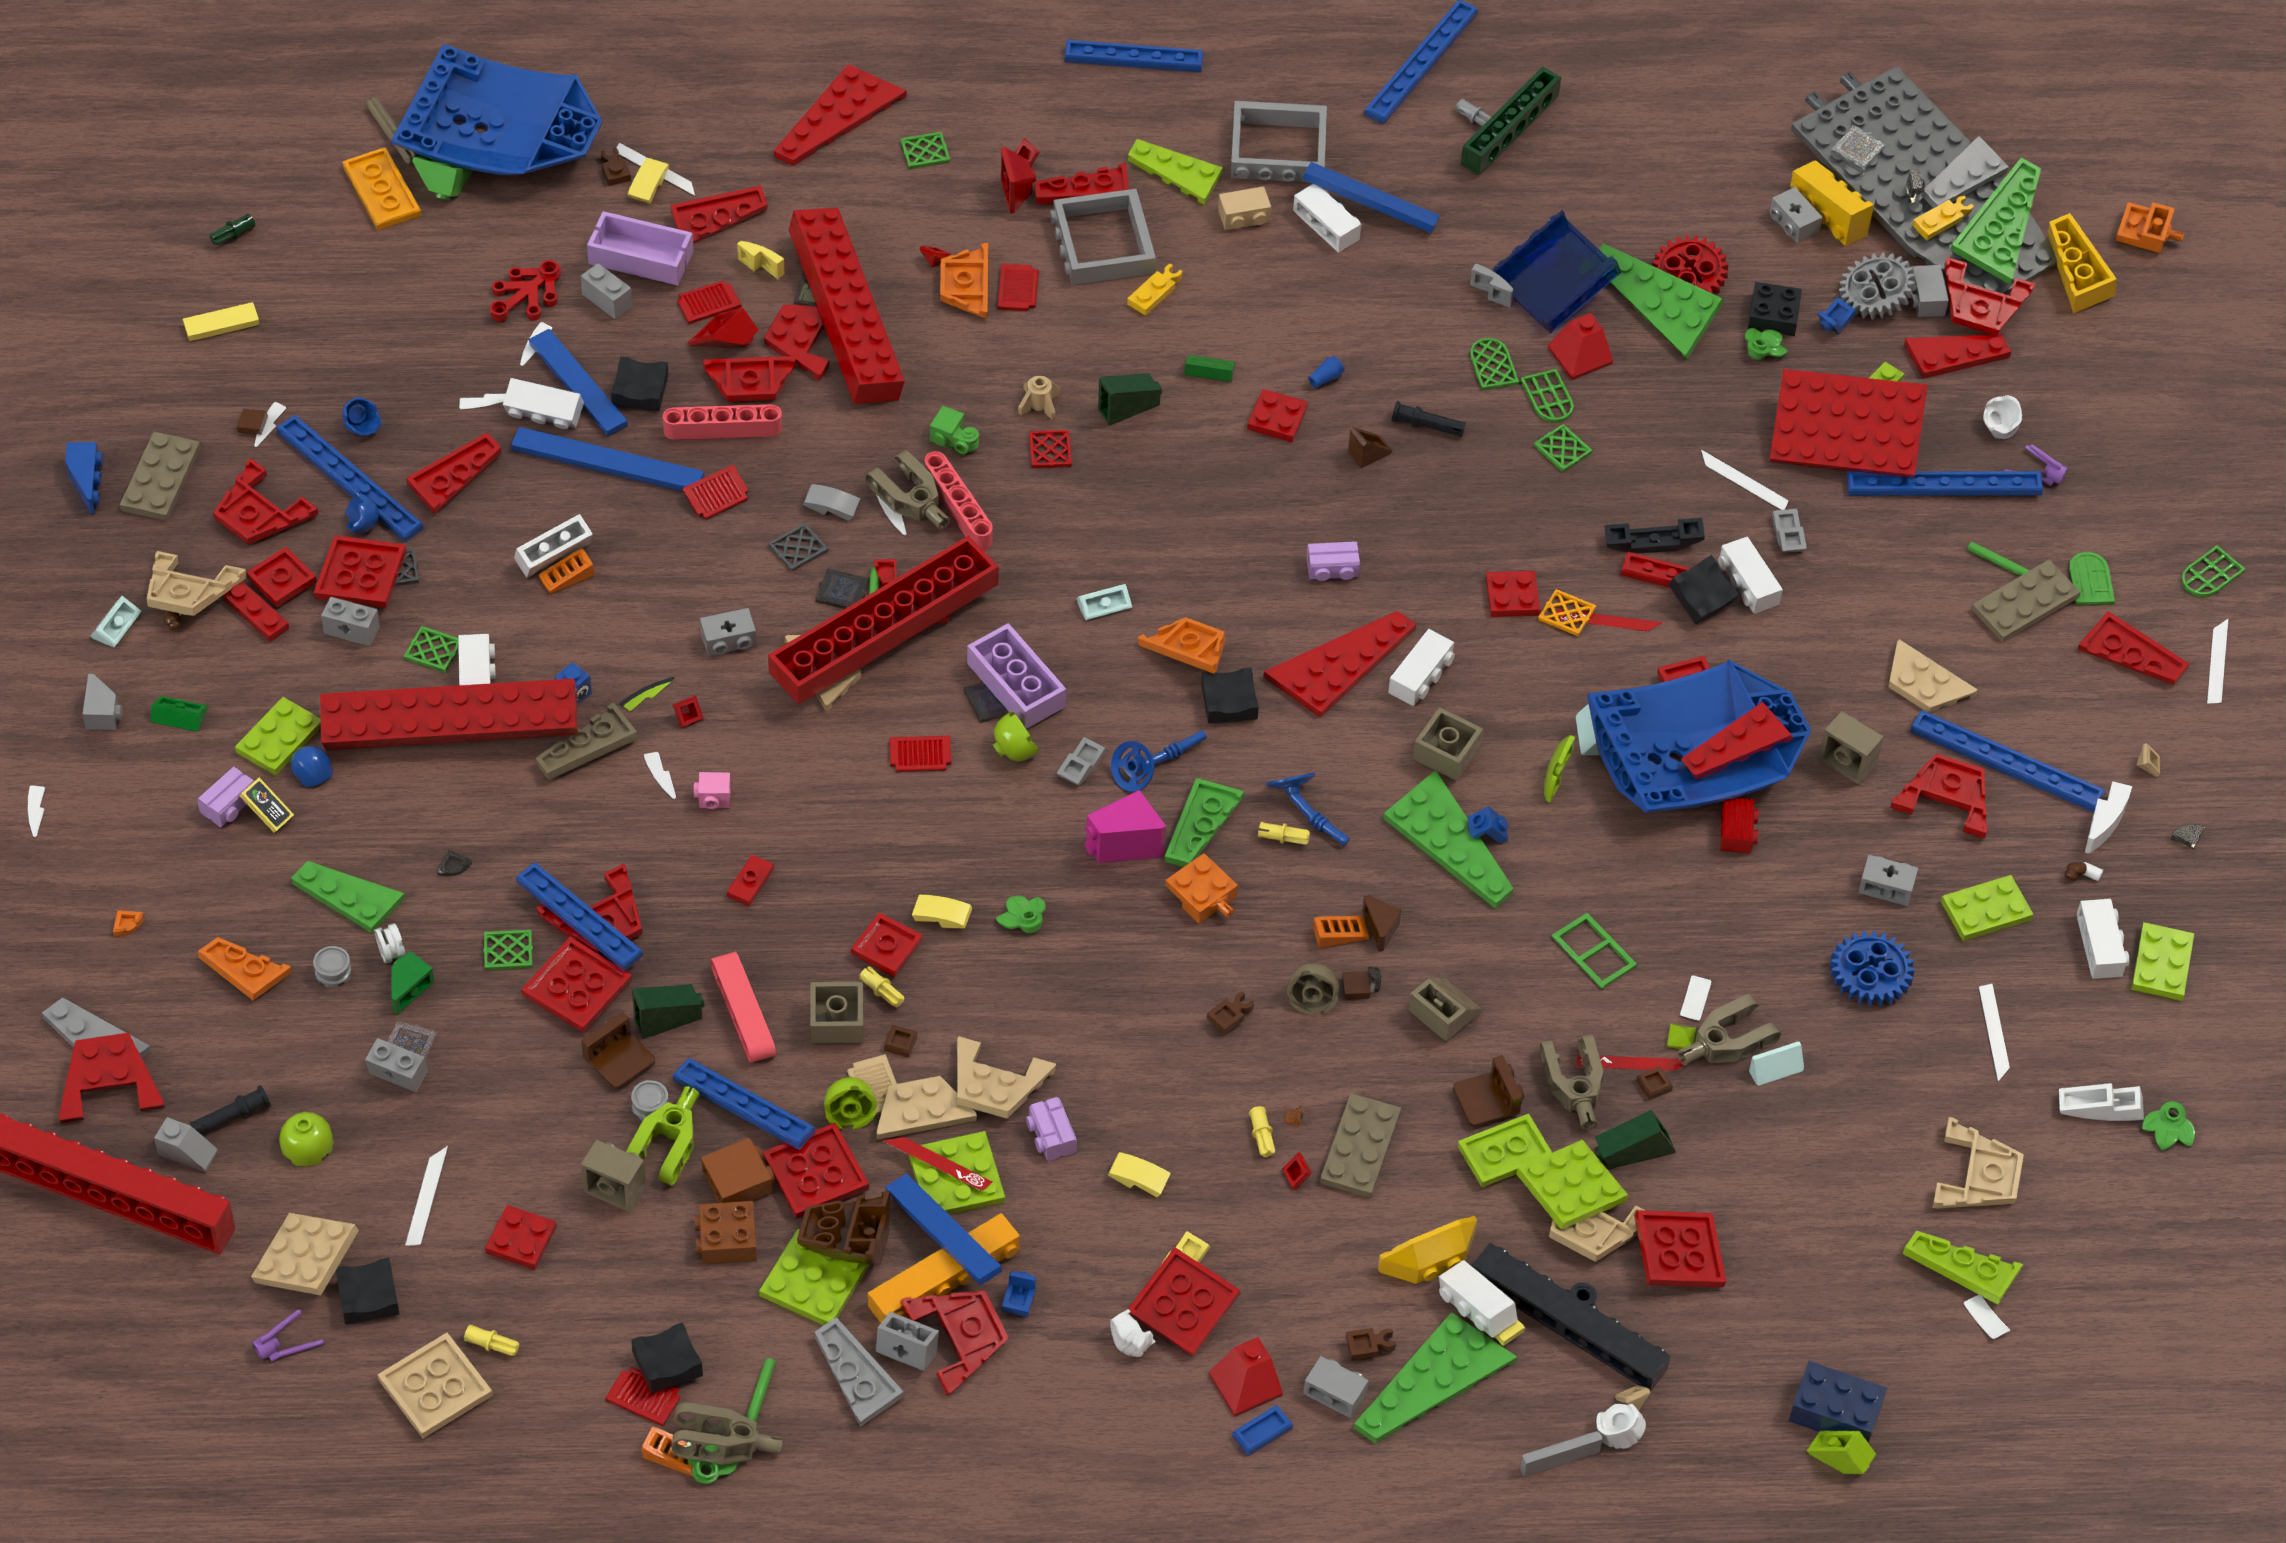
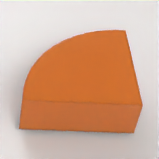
M117 910L113 928L114 937L125 936L137 930L144 920L143 912Z

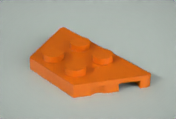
M988 243L981 244V248L969 252L967 249L959 252L957 255H950L941 259L940 301L982 318L988 317Z
M1186 617L1175 621L1173 624L1158 628V634L1147 638L1143 634L1137 638L1138 645L1213 674L1217 671L1226 640L1224 631Z

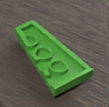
M1196 778L1166 852L1165 862L1185 867L1195 860L1242 801L1245 791Z
M309 861L291 877V882L294 886L372 934L405 900V894Z

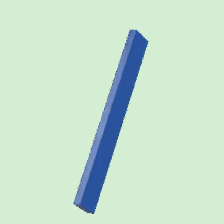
M1458 0L1366 107L1364 115L1385 124L1476 17L1478 8Z
M294 415L276 427L277 433L351 497H354L356 492L359 491L371 498L378 508V520L404 542L424 529L422 522L299 417Z
M522 427L518 428L511 444L513 451L679 491L704 478V471Z
M2041 471L1916 472L1915 478L1847 472L1848 496L2042 495L2043 493Z
M1923 710L1920 711L1911 727L1910 733L2094 812L2097 800L2102 799L2105 795L2106 790Z

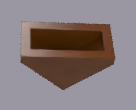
M1355 427L1350 430L1348 453L1361 468L1392 453L1391 448L1380 435Z
M1367 895L1364 896L1362 912L1378 951H1384L1400 925L1401 909Z

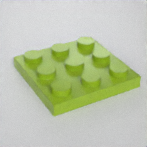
M985 1131L921 1145L993 1181L983 1191L908 1154L916 1183L949 1215L1005 1203V1194Z
M1583 1140L1518 1167L1516 1173L1561 1230L1625 1203L1628 1198L1625 1190Z
M797 1229L759 1290V1296L825 1325L834 1318L839 1317L869 1268V1264L847 1262L808 1250L798 1244L797 1237L800 1229Z

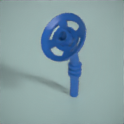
M1201 730L1180 742L1175 741L1173 745L1165 746L1163 751L1154 755L1140 742H1124L1116 748L1111 759L1113 778L1126 791L1142 790L1150 783L1153 777L1154 765L1168 759L1171 761L1173 757L1177 758L1178 754L1180 756L1183 755V751L1207 739V736ZM1132 748V751L1128 752V753L1124 756V758L1121 759L1123 753H1124L1127 749ZM1141 750L1146 754L1147 758L1140 754ZM1125 767L1127 775L1131 777L1129 782L1123 778L1120 768ZM1147 775L1146 779L1142 783L1138 784V781L1142 780Z
M1315 772L1266 783V786L1271 788L1285 789L1286 794H1289V798L1307 817L1309 824L1313 825L1314 828H1318V831H1324L1343 846L1349 843L1350 838L1330 824L1329 819L1321 815L1320 812H1315L1299 794V791H1301L1300 786L1315 777Z

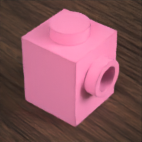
M699 772V782H694V798H699V808H730V773Z

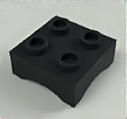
M1755 282L1748 329H1772L1780 331L1785 335L1795 336L1802 289Z
M620 356L615 383L611 391L612 403L615 406L660 411L669 375L668 362L643 363L632 360L629 357Z
M1712 555L1692 568L1676 575L1668 583V586L1695 624L1733 603L1740 595L1735 587L1723 576L1717 561Z
M1252 667L1228 673L1215 672L1213 674L1208 671L1202 672L1201 686L1208 724L1258 719L1259 706L1255 694Z
M390 1258L379 1259L376 1262L362 1266L337 1267L336 1275L345 1325L400 1315Z
M683 1322L673 1325L668 1330L657 1335L631 1339L632 1353L651 1394L703 1376L702 1362L691 1344Z

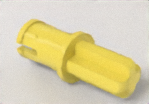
M1261 821L1259 828L1269 830V832L1258 831V838L1279 840L1281 844L1291 842L1307 845L1310 839L1309 830L1288 827L1285 823L1282 826Z
M870 966L861 972L859 979L868 985L877 997L881 996L896 1008L901 1006L904 996L890 985L891 982L888 978H883Z
M1262 1106L1254 1107L1249 1112L1253 1125L1252 1136L1256 1138L1260 1155L1268 1158L1275 1154L1271 1136L1273 1129L1269 1126L1266 1109Z
M470 1324L464 1335V1341L480 1345L489 1352L493 1349L514 1356L519 1349L518 1341L497 1335L495 1330L488 1331Z

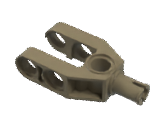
M907 450L894 456V460L896 459L899 468L907 475V479L909 481L912 480L917 485L910 492L904 493L879 468H875L865 474V480L870 489L895 513L917 521L928 518L939 530H942L943 526L946 528L949 525L950 518L938 508V492L933 475Z
M1747 994L1711 1011L1699 1028L1695 1043L1679 1049L1677 1055L1683 1065H1687L1700 1057L1706 1058L1709 1063L1740 1062L1775 1044L1780 1039L1781 1032L1774 1023H1767L1734 1040L1729 1038L1727 1031L1723 1027L1731 1023H1739L1740 1019L1748 1016L1756 1007H1759V1004L1752 995Z
M1584 1035L1578 1038L1579 1052L1586 1076H1576L1571 1079H1566L1565 1075L1561 1074L1559 1067L1560 1057L1555 1052L1553 1042H1540V1054L1550 1092L1569 1112L1577 1111L1581 1129L1587 1130V1123L1590 1130L1595 1128L1597 1120L1595 1119L1593 1108L1596 1107L1604 1071L1593 1035Z
M686 1402L679 1404L675 1409L674 1419L676 1424L682 1428L696 1430H680L673 1435L671 1450L678 1457L717 1464H728L751 1460L752 1453H755L756 1450L780 1455L783 1442L782 1436L759 1434V1431L756 1430V1422L731 1409ZM683 1413H690L694 1416V1418L690 1420L682 1419L680 1415ZM716 1417L719 1418L722 1422H720L719 1424H711L707 1420L709 1418ZM701 1431L710 1432V1433H716V1434H723V1436H721V1435H715V1434H709V1433H702ZM686 1440L689 1441L692 1445L689 1447H681L677 1443L679 1441ZM707 1445H715L719 1448V1450L715 1452L707 1451L704 1447H706Z

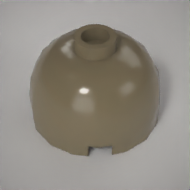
M1307 963L1298 967L1292 973L1287 986L1290 1004L1299 1012L1307 1015H1316L1315 1012L1324 1011V1014L1335 1007L1339 997V983L1334 972L1326 965L1320 963Z

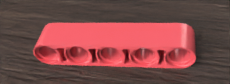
M771 404L669 408L663 413L664 435L672 440L773 437L782 431V412L778 406Z
M936 451L928 453L925 456V468L933 475L938 498L965 537L969 535L983 551L990 549L993 542L992 523L946 456Z
M737 952L711 958L710 962L714 977L749 1062L753 1063L776 1056L773 1039Z

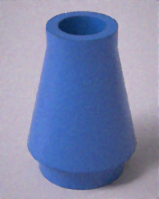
M1336 356L1327 357L1308 379L1314 388H1318L1341 377V373L1345 369Z

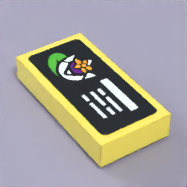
M260 777L239 795L273 833L294 816Z

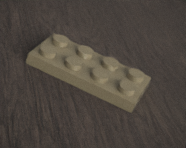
M153 432L122 498L120 510L168 521L200 451V441Z
M2049 559L1972 605V611L2003 643L2078 599L2080 591Z
M1351 1093L1323 1169L1320 1184L1371 1199L1401 1113V1107Z

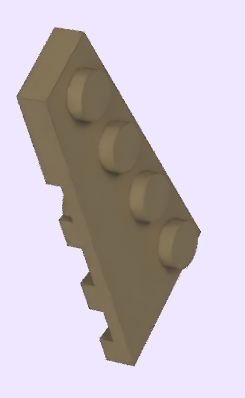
M613 702L607 706L605 713L602 715L596 714L590 719V723L582 729L579 728V735H571L566 741L557 742L536 757V763L546 778L550 780L637 740V731Z

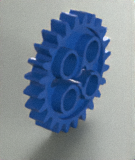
M1865 930L1862 931L1861 937L1852 933L1851 940L1844 937L1843 943H1838L1836 951H1833L1829 967L1832 969L1830 976L1835 978V986L1842 985L1841 994L1847 991L1850 993L1849 1000L1856 996L1858 997V1004H1861L1863 1000H1867L1870 1007L1873 1001H1877L1879 1006H1882L1883 1000L1892 1004L1894 997L1900 1000L1902 993L1907 994L1909 986L1912 985L1915 969L1912 968L1914 960L1909 959L1910 951L1902 952L1904 944L1895 945V937L1886 940V933H1883L1881 937H1877V933L1874 930L1871 936H1868Z

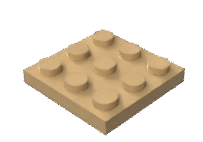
M289 1213L251 1278L256 1284L322 1295L359 1230L355 1224Z
M448 1333L443 1334L377 1374L379 1382L422 1438L427 1437L493 1396L491 1388Z

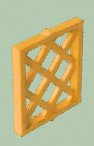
M1556 589L1549 601L1546 602V606L1539 615L1538 620L1579 636L1585 625L1588 624L1591 615L1596 609V605ZM1555 597H1558L1560 602L1552 604ZM1574 603L1576 609L1568 610L1566 605ZM1562 606L1564 612L1556 613L1554 608ZM1551 609L1553 614L1545 616L1546 611ZM1590 610L1588 615L1584 617L1581 611ZM1578 612L1580 618L1572 620L1570 614ZM1566 615L1569 621L1560 622L1558 617ZM1582 621L1580 628L1576 629L1574 623Z

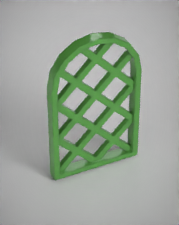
M1483 338L1477 340L1472 345L1470 357L1481 390L1519 385L1510 354L1504 343L1493 338ZM1491 343L1498 345L1499 347L1495 349L1490 345ZM1478 345L1484 347L1481 352L1475 349ZM1487 349L1494 352L1491 357L1484 354ZM1497 354L1504 357L1501 362L1494 359ZM1480 357L1488 359V361L1485 364L1479 362L1478 360L1480 359ZM1506 360H1508L1509 366L1504 364ZM1491 361L1498 364L1496 369L1488 366ZM1477 365L1482 367L1480 371L1478 370ZM1501 367L1508 369L1506 374H1503L1498 370ZM1485 369L1493 372L1489 377L1482 374ZM1511 372L1513 374L1514 379L1509 377V374ZM1495 374L1503 377L1500 382L1492 379ZM1481 377L1486 379V382L1484 384L1482 382Z

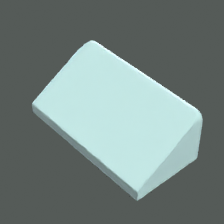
M1126 584L1076 598L1085 620L1133 608Z
M121 596L90 637L114 648L142 611Z
M1587 704L1576 715L1581 754L1583 756L1600 755L1597 749L1589 705Z
M1795 1042L1753 1056L1749 1072L1756 1085L1760 1086L1802 1072L1804 1070L1801 1043Z

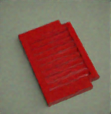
M1001 264L998 310L1028 311L1029 308H1035L1039 270L1032 269V265Z
M724 280L679 294L680 299L677 300L688 324L714 317L719 313L742 308V304L730 283L725 284Z
M733 464L682 488L696 515L702 514L705 520L748 500L746 493L749 490Z
M950 735L889 737L891 767H896V772L947 770L946 765H951Z
M630 1367L628 1372L622 1370L605 1397V1401L663 1427L681 1398L677 1395L680 1389L675 1386L651 1394L642 1372Z

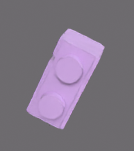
M1357 542L1308 544L1307 565L1309 579L1326 581L1329 578L1349 580L1353 577H1359L1360 560Z
M232 767L197 799L199 811L219 827H222L227 822L234 821L239 811L245 805L248 806L239 795L254 780L244 775L237 768Z
M1055 1097L1045 1102L1041 1101L1031 1104L1029 1106V1116H1026V1122L1029 1131H1035L1037 1136L1035 1138V1145L1038 1152H1043L1048 1161L1058 1159L1061 1156L1065 1157L1075 1154L1077 1152V1139L1060 1098Z

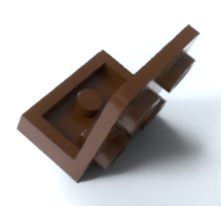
M623 1011L617 1016L610 1017L604 1025L595 1031H590L581 1040L583 1058L614 1089H620L655 1064V1057L631 1033L630 1019Z
M1503 1055L1493 1058L1491 1072L1455 1082L1453 1085V1091L1471 1127H1478L1520 1114L1522 1100H1524V1091L1520 1084H1516L1514 1070L1510 1063H1506Z

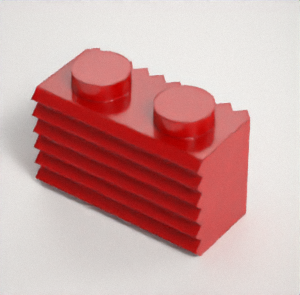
M1736 797L1723 801L1721 809L1720 851L1751 853L1752 845H1757L1758 830H1754V824H1758L1759 809H1754L1753 799H1738Z

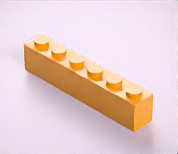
M1002 1213L968 1232L997 1262L1013 1257L1020 1250V1235ZM942 1248L868 1292V1307L881 1323L890 1312L907 1318L900 1304L901 1299L905 1297L923 1298L927 1295H949L953 1289L960 1285L968 1284L973 1278Z

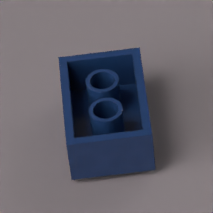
M1809 1361L1792 1406L1789 1422L1818 1432L1860 1431L1869 1444L1887 1388Z

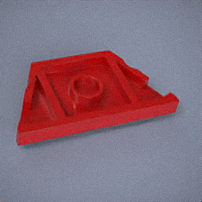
M796 356L703 360L704 370L727 402L776 400L796 366Z

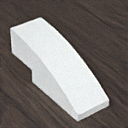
M2112 781L2107 801L2097 800L2085 853L2090 854L2100 847L2116 829L2125 812L2132 786Z
M2112 1083L2059 1089L2061 1114L2093 1120H2144L2143 1096L2140 1086L2113 1089Z

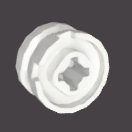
M395 923L388 925L386 929L377 928L374 930L377 945L385 964L391 963L392 959L406 955L401 935Z

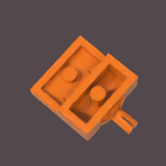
M2128 202L2115 241L2161 253L2163 245L2168 238L2182 243L2184 232L2171 230V221L2175 208L2154 202L2148 208Z
M1205 853L1165 881V886L1182 901V908L1198 924L1218 910L1227 918H1230L1235 912L1228 903L1237 897L1238 884Z

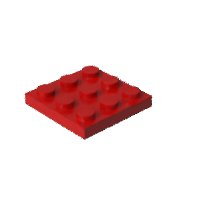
M334 535L314 590L315 599L329 600L330 597L359 605L387 608L407 552L406 545Z
M569 937L526 983L521 992L524 997L580 1032L585 1033L630 984L632 974L623 971L616 964Z
M836 1123L815 1130V1134L800 1150L787 1143H783L762 1152L765 1163L772 1169L775 1181L796 1219L804 1216L806 1207L842 1201L869 1190V1183Z
M1637 1210L1634 1218L1647 1285L1724 1287L1727 1281L1713 1213Z
M1174 1247L1128 1309L1131 1312L1128 1314L1194 1357L1240 1296L1241 1291Z

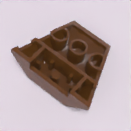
M890 1190L881 1192L882 1197L866 1200L864 1195L857 1197V1201L843 1204L841 1201H834L806 1207L797 1237L798 1244L827 1257L853 1263L881 1265L889 1235Z

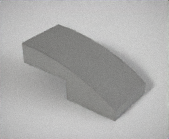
M1475 263L1471 272L1470 285L1489 292L1488 300L1510 307L1513 288L1495 272Z
M811 484L803 505L822 515L829 511L850 522L860 498L835 488Z
M1797 509L1773 511L1772 519L1781 552L1806 551L1803 527H1800Z
M1083 737L1074 753H1069L1058 770L1057 775L1077 786L1081 785L1105 755V747Z

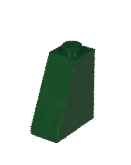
M1149 373L1099 378L1098 410L1109 426L1159 406L1162 388L1159 382L1154 381Z
M692 984L636 988L632 990L634 1020L643 1039L702 1019V1008L705 1007L704 1000L700 992H695Z
M1652 1110L1595 1136L1598 1147H1595V1152L1601 1162L1606 1161L1611 1169L1676 1152L1667 1129Z

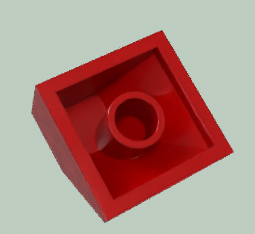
M1004 147L1001 148L1000 180L1010 214L1015 213L1033 193L1036 173L1034 169H1030L1026 158Z
M739 308L717 314L688 341V344L701 347H745L754 340L753 336L759 329L744 308Z
M1592 313L1570 321L1548 344V349L1571 380L1613 364L1604 330Z
M1259 1337L1234 1347L1209 1371L1211 1379L1234 1417L1283 1396L1272 1358Z

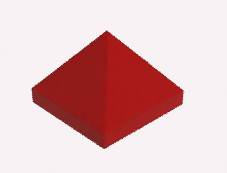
M1023 138L1015 153L1026 158L1031 168L1040 151Z
M920 246L919 249L931 267L941 264L942 258L951 255V253L938 247Z
M696 695L672 704L680 728L704 719Z
M1300 1152L1282 1168L1293 1190H1296L1312 1174Z

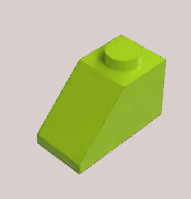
M1819 1431L1807 1449L1811 1456L1843 1474H1864L1876 1455L1860 1431Z

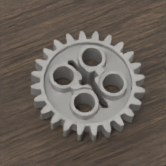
M1884 252L1878 258L1875 253L1872 254V259L1863 256L1864 262L1854 261L1856 267L1848 266L1849 273L1842 274L1844 280L1839 282L1841 298L1845 303L1854 308L1857 314L1861 313L1862 318L1870 314L1871 319H1874L1876 314H1879L1882 319L1886 312L1892 316L1893 309L1901 311V304H1909L1907 298H1913L1912 291L1916 290L1915 283L1917 281L1913 268L1910 267L1908 261L1903 262L1901 256L1895 259L1893 253L1888 258ZM1871 272L1875 274L1880 289H1882L1884 297L1886 299L1881 298L1875 282L1873 281L1872 275L1870 274Z

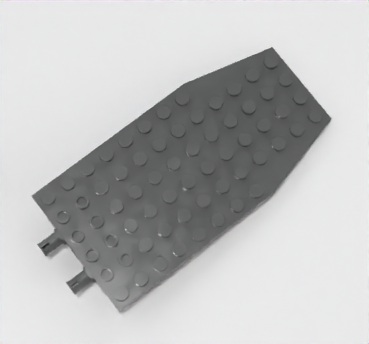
M1898 66L1865 84L1859 82L1851 72L1845 73L1841 77L1840 83L1850 92L1829 104L1816 91L1807 95L1805 102L1815 111L1792 123L1791 130L1839 181L1842 180L1847 184L1849 191H1857L1862 195L1861 200L1864 202L1870 201L1874 204L1872 215L1910 255L1915 258L1918 256L1926 261V266L1941 265L1943 274H1945L1944 264L1947 257L1966 262L1967 267L1963 282L2006 295L2010 294L2015 277L2031 282L2057 267L2055 253L2031 213H2029L2011 285L1950 251L1953 242L2004 180V175L1966 194L1965 202L1962 205L1969 206L1973 204L1972 212L1969 215H1965L1962 222L1926 241L1912 226L1915 218L1933 209L1921 196L1923 189L1972 142ZM1852 134L1855 136L1853 139L1851 137L1849 141H1847ZM1855 144H1858L1857 147L1861 148V150L1855 154L1851 149L1856 146Z

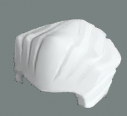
M2009 395L1995 397L1986 404L1983 422L1994 438L2007 439L2012 437L2022 421V410L2019 401Z
M1127 1309L1110 1320L1113 1340L1117 1349L1125 1355L1141 1357L1143 1352H1146L1147 1348L1156 1341L1153 1339V1334L1150 1331L1143 1332L1137 1321L1128 1314L1131 1311Z
M1614 1404L1607 1411L1600 1412L1597 1415V1429L1602 1437V1442L1615 1449H1625L1636 1444L1646 1428L1643 1416L1633 1404Z

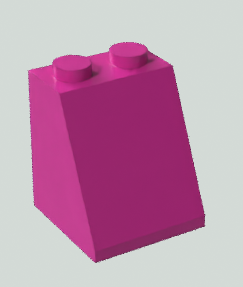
M1140 790L1087 815V825L1085 827L1086 841L1084 845L1088 854L1094 855L1099 863L1161 858L1165 856L1166 825Z

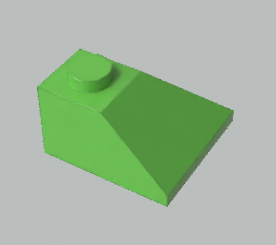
M413 157L412 161L428 190L436 192V197L447 200L452 196H459L472 171L471 169L457 167L428 157Z

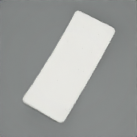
M1691 976L1680 1012L1681 1016L1700 1020L1711 980Z
M1977 1295L1964 1302L1972 1317L1992 1339L2010 1331L1981 1295Z

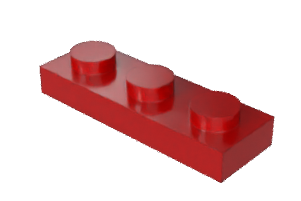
M243 581L222 595V599L269 642L290 629L289 623Z

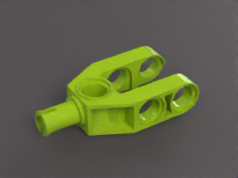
M689 1086L684 1087L676 1104L667 1102L644 1118L626 1151L627 1153H635L642 1159L646 1157L647 1148L653 1137H657L658 1134H662L671 1140H676L661 1167L658 1179L670 1186H673L694 1149L691 1109L700 1094L694 1088L689 1093Z

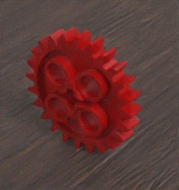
M1685 235V240L1681 241L1677 236L1676 243L1668 240L1667 248L1660 246V253H1655V260H1652L1653 267L1712 294L1713 292L1719 294L1720 286L1724 287L1725 279H1728L1726 255H1722L1721 247L1715 249L1714 241L1707 244L1706 237L1702 241H1698V235H1695L1693 240H1690L1689 236Z

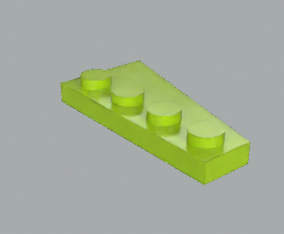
M1139 139L1135 141L1128 154L1129 162L1151 175H1159L1162 177V181L1169 185L1172 183L1181 188V192L1187 196L1191 194L1197 197L1198 202L1203 205L1206 204L1222 175L1223 167Z
M1917 1230L1903 1251V1254L1997 1305L2023 1266V1264L2013 1262L2012 1265L2000 1261L2001 1257L1992 1254L1987 1257L1974 1253V1249L1967 1246L1960 1248L1952 1246L1948 1240Z

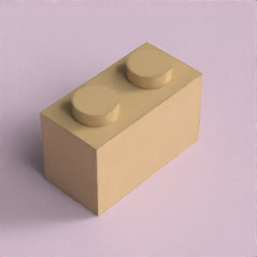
M1263 186L1219 194L1218 212L1225 230L1239 229L1270 223L1271 204Z

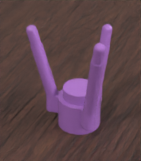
M2033 444L2027 445L2025 447L2027 451L2047 464L2043 472L2047 476L2046 478L2042 477V483L2052 486L2053 482L2060 484L2068 467L2055 461Z
M297 1310L267 1334L265 1333L252 1341V1345L261 1360L269 1357L270 1361L273 1362L280 1357L323 1345L324 1340L309 1342L277 1352L276 1349L281 1346L275 1335L301 1314V1310Z

